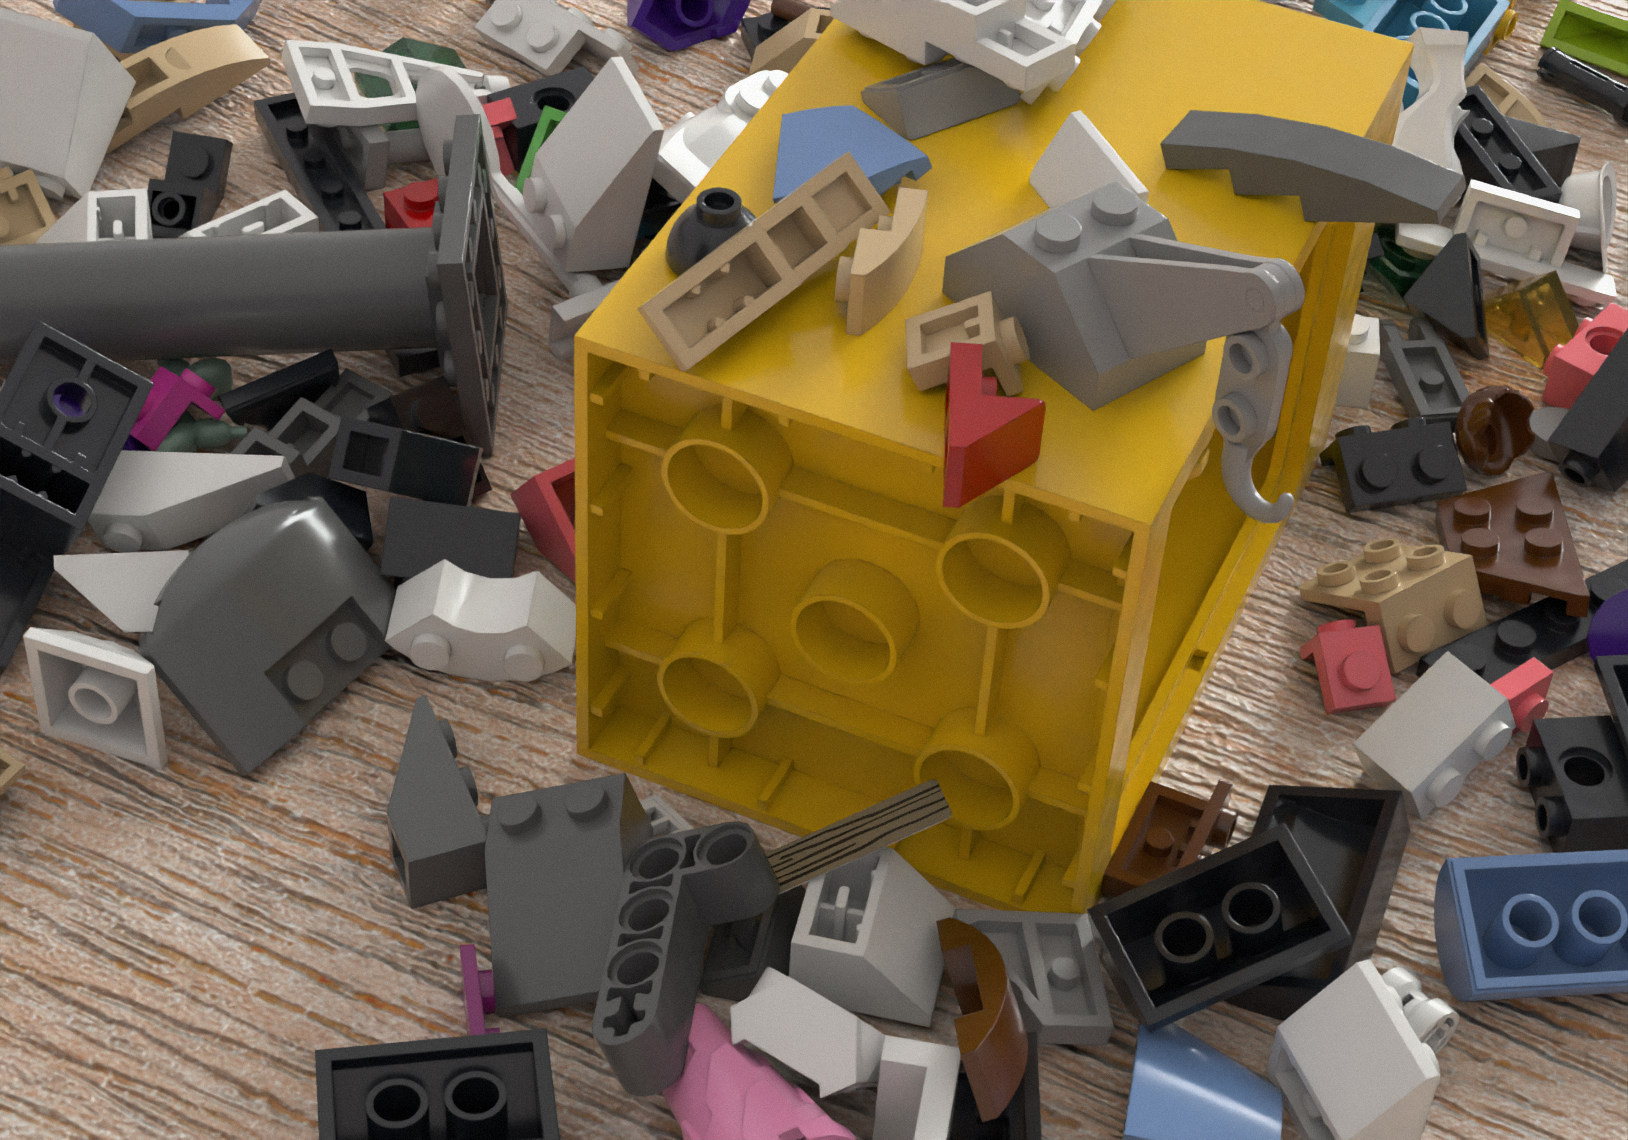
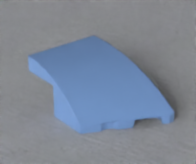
M1139 1022L1122 1140H1281L1283 1104L1280 1088L1175 1023L1168 1024L1149 1033Z

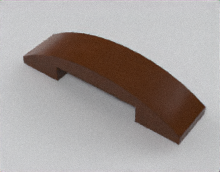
M948 917L936 921L942 955L962 1015H966L954 1019L960 1055L982 1122L998 1118L1018 1089L1027 1063V1032L1003 958L995 944L977 928L963 921Z

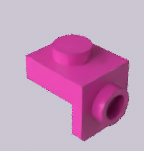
M160 366L150 380L154 385L130 435L153 451H156L190 403L218 421L226 410L210 399L217 389L187 368H185L180 376H177Z

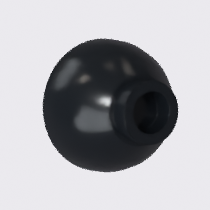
M720 187L706 189L697 196L696 203L688 207L675 221L667 239L665 257L669 267L678 276L682 275L756 219L755 215L742 205L741 197L736 192Z

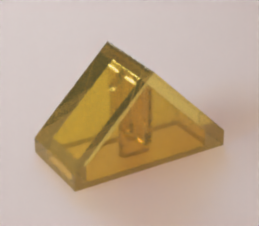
M1556 270L1501 286L1484 295L1487 333L1541 371H1543L1551 351L1558 344L1565 346L1573 339L1579 327Z

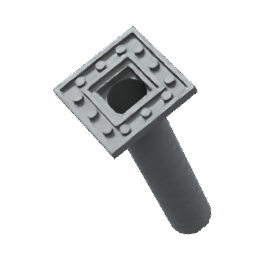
M456 115L453 140H444L443 163L446 176H439L438 179L439 201L435 202L432 227L0 245V366L14 364L29 333L38 320L112 361L322 353L329 349H332L333 352L437 348L441 373H445V379L449 387L457 386L458 397L453 398L473 445L483 448L481 457H493L508 300L481 115Z

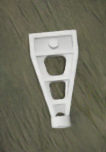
M285 40L281 57L305 123L317 124L322 127H335L338 125L368 126L417 120L416 96L411 83L418 84L419 77L426 70L438 65L452 68L466 80L481 105L487 104V94L510 88L506 76L483 75L482 72L340 43ZM351 73H363L388 80L393 95L378 98L359 96Z

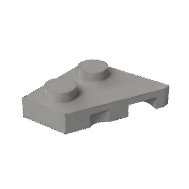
M955 909L952 918L977 928L997 947L1003 958L1027 1032H1037V1043L1107 1045L1114 1029V1024L1088 914Z

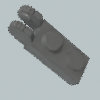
M1414 317L1410 320L1408 329L1409 341L1403 340L1393 320H1379L1380 358L1387 367L1410 419L1425 418L1427 425L1450 421L1452 433H1455L1458 412L1463 401L1470 394L1443 338L1438 339L1427 317Z

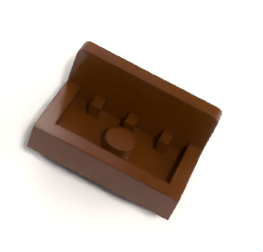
M1219 779L1208 802L1150 781L1104 872L1101 893L1116 897L1211 855L1214 848L1219 850L1227 848L1238 819V812L1228 809L1233 783Z

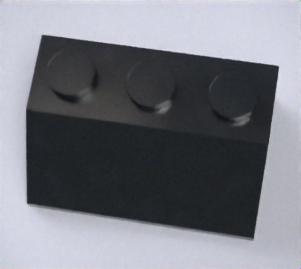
M1285 823L1087 909L1097 954L1126 1009L1149 1033L1352 943L1351 934Z
M547 1028L315 1050L319 1140H560Z

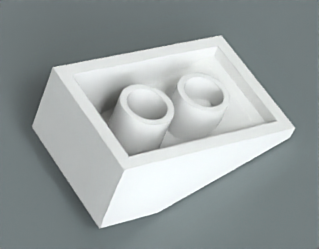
M611 57L536 152L531 176L524 181L523 200L528 212L534 214L542 229L546 247L549 250H553L564 273L629 267L664 128L622 57Z

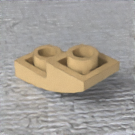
M899 187L893 216L880 215L877 230L860 228L854 258L840 256L835 285V302L848 303L846 334L861 336L871 329L895 307L910 286L923 252L928 190Z

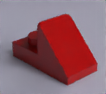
M951 342L944 402L943 507L960 508L1031 466L1037 461L1040 454L1046 410L1045 402L1034 398L996 396L997 377L982 376V344Z

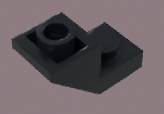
M173 131L165 180L149 178L147 193L153 237L179 238L187 231L212 220L224 198L233 146L231 141L223 138Z

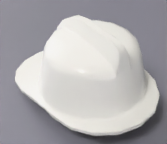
M1606 162L1599 171L1567 177L1561 187L1562 195L1558 203L1559 205L1579 210L1580 221L1570 246L1601 253L1603 273H1607V248L1613 233L1617 201L1616 175L1613 164L1610 162Z

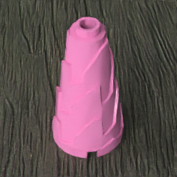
M695 1003L685 1065L677 1080L662 1091L670 1110L682 1129L683 1140H857L848 1128L834 1122L795 1083L789 1084L763 1055L748 1049L744 1044L732 1045L731 1030L708 1005Z

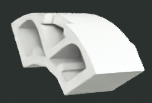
M444 559L397 586L385 642L409 657L415 665L425 670H438L447 674L476 680H517L530 682L538 679L540 676L558 671L572 664L576 640V604L539 571H534L517 578H487L465 572Z

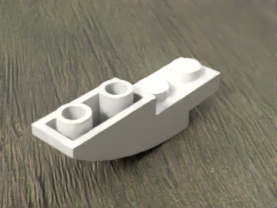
M839 0L831 4V17L858 30L861 35L875 39L904 54L910 61L927 65L938 62L946 55L952 54L958 61L971 64L1002 80L1008 87L1023 92L1037 89L1045 82L1075 67L1076 43L1026 19V0Z

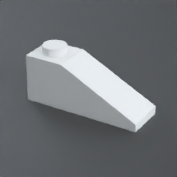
M122 450L88 518V522L104 548L120 553L138 552L139 550L165 551L219 531L227 524L241 517L256 495L290 481L295 476L285 456Z

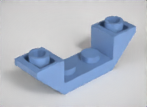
M53 0V5L56 12L84 30L94 33L101 41L119 53L136 54L150 46L195 30L237 24L244 30L254 19L262 0H206L205 4L130 0Z

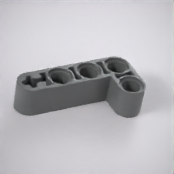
M740 821L725 822L658 836L638 846L629 856L626 863L592 1023V1034L622 1087L633 1096L646 1097L660 1093L671 1086L681 1075L685 1065L688 1038L693 1020L709 926L757 916L767 910L779 895V880L754 830L747 823Z

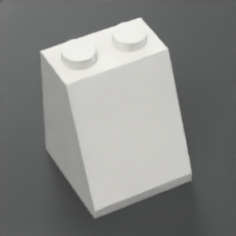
M0 7V169L9 166L13 176L32 169L44 196L56 200H62L64 194L81 199L90 191L136 83L134 78L94 33Z

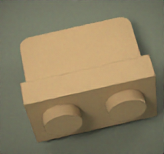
M1397 538L1379 539L1366 544L1363 547L1364 553L1349 561H1337L1320 567L1317 570V577L1299 586L1301 597L1304 601L1364 611L1367 626L1379 625L1389 670L1393 674L1419 662L1421 656L1487 626L1473 556L1444 551L1442 545L1431 544L1416 547L1402 545Z

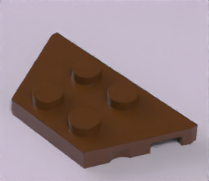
M1542 472L1437 501L1435 524L1440 545L1444 547V551L1473 556L1480 593L1494 594L1504 600L1528 605L1531 601L1532 593L1567 601L1566 615L1587 617L1590 595L1552 472Z

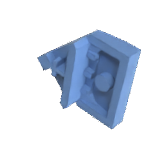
M853 105L830 106L782 115L773 201L776 204L848 151L880 196L893 185L901 184V178L904 176L917 181L932 168L928 156L917 147Z

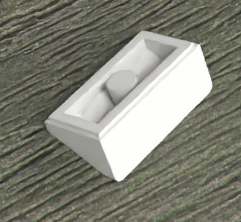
M1081 110L1069 114L1035 164L1029 178L1031 186L1049 208L1115 181L1133 192L1144 202L1147 203L1149 191Z

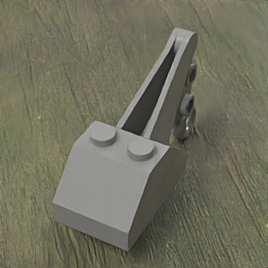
M1117 181L1053 206L945 257L942 293L956 303L992 291L1005 319L1016 316L1020 321L1029 346V361L1092 411L1205 354L1208 340L1226 336L1215 402L1212 407L1214 424L1224 440L1220 460L1222 479L1228 494L1236 506L1248 517L1261 523H1279L1290 514L1294 504V497L1290 493L1281 494L1274 504L1269 503L1257 492L1251 476L1253 457L1276 432L1290 367V358L1293 353L1290 335L1281 324V320L1285 316L1299 310L1305 298L1302 279L1289 262L1280 258L1251 256L1179 242L1167 217Z

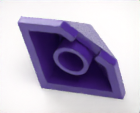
M627 0V26L666 51L673 52L707 40L735 33L751 0Z

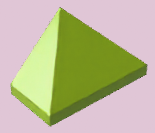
M1559 0L1542 37L1540 46L1546 49L1556 47L1579 61L1628 78V21L1569 0Z

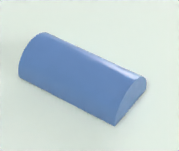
M1628 849L1447 858L1439 871L1436 883L1434 928L1441 970L1452 995L1458 1001L1466 1002L1628 993Z

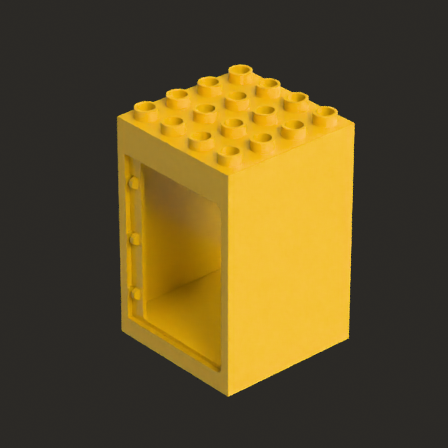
M1116 0L1099 22L1101 24L1099 31L1079 56L1081 59L1079 65L1057 93L1046 86L1031 105L1020 98V101L1015 105L915 140L906 139L928 156L932 168L917 181L905 176L902 177L901 184L890 187L881 195V198L891 211L887 216H893L899 187L928 190L923 252L910 286L900 301L881 321L861 336L846 334L848 303L835 302V285L840 256L854 258L858 239L856 238L847 245L845 250L803 280L800 286L691 368L682 372L637 310V308L679 277L669 267L665 257L667 239L678 217L688 207L696 203L697 196L702 191L716 187L727 188L736 192L741 197L742 205L748 208L756 218L775 205L773 191L783 114L806 109L853 105L896 132L863 102L861 91L865 90L864 87L935 64L923 65L910 61L904 54L875 39L861 35L858 30L834 18L574 335L577 754L800 837H804L934 779L937 780L950 807L951 817L886 847L893 848L931 885L998 910L1088 914L1087 909L1096 906L1103 894L1101 893L1103 875L1150 781L1158 783L1315 468L1319 454L1327 443L1375 223L1305 221L1300 196L1235 195L1229 169H1166L1160 143L1190 110L1260 114L1322 125L1392 146L1415 44L1259 0ZM948 54L938 62L944 61L954 56L952 54ZM1081 110L1149 191L1147 204L1169 219L1179 242L1251 256L1280 258L1289 262L1300 275L1305 290L1303 305L1299 310L1285 316L1281 320V324L1290 335L1293 353L1290 358V367L1277 429L1274 436L1253 457L1251 466L1253 484L1263 499L1274 504L1283 493H1290L1294 497V504L1290 514L1279 523H1261L1248 517L1236 506L1228 494L1221 476L1220 460L1224 440L1214 424L1212 407L1215 402L1226 336L1208 340L1205 354L1094 411L1029 360L1020 363L1023 392L1009 397L1040 399L1046 404L1040 454L1037 461L960 508L943 507L944 402L946 383L922 391L918 390L907 367L905 319L955 303L942 293L946 256L1049 209L1031 186L1029 178L1035 164L1071 112ZM876 223L870 229L877 230L878 223ZM993 368L982 371V376L997 377ZM997 378L996 396L1007 397Z

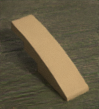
M848 151L709 253L637 308V310L680 370L684 372L800 286L803 280L845 250L848 244L858 238L860 228L870 229L878 223L880 215L887 216L891 211Z

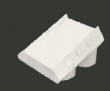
M767 967L749 997L731 1006L732 1045L750 1042L818 1083L820 1085V1098L878 1086L880 1059L885 1035L793 978L771 967Z

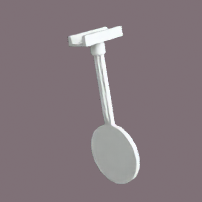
M439 65L429 68L419 77L415 96L417 120L424 146L434 169L439 176H446L443 163L444 140H453L456 115L480 114L493 199L496 200L501 210L570 291L569 300L552 306L548 347L560 362L574 356V335L619 280L603 285L595 275H589L587 271L564 273L553 250H549L546 247L542 229L534 214L527 211L523 195L508 182L500 171L499 154L495 138L480 101L466 80L452 68Z

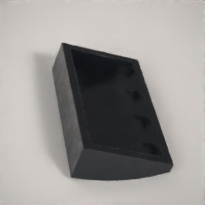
M1288 785L1268 786L1250 837L1282 823L1286 824L1351 934L1352 943L1223 1001L1254 1013L1285 1021L1356 962L1371 960L1410 834L1402 791Z

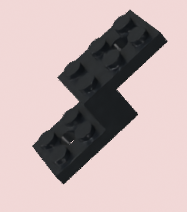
M39 320L29 333L0 389V676L7 668L55 570L53 555H65L83 531L154 385L151 381ZM62 394L72 397L81 406L83 415L80 417L65 415L55 405L53 396Z

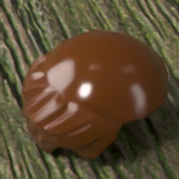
M1490 385L1476 390V392L1468 395L1463 401L1458 412L1455 427L1456 448L1464 462L1476 473L1501 475L1510 468L1514 458L1524 455L1533 445L1535 434L1531 431L1530 418L1534 407L1528 396L1522 395L1521 390H1513L1508 385Z

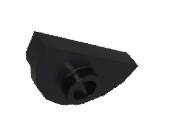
M329 349L221 394L218 398L223 409L226 410V414L235 424L244 426L245 422L249 425H265L266 430L271 431L301 397L315 403L331 385L334 387L338 385L340 380L338 361L332 349Z

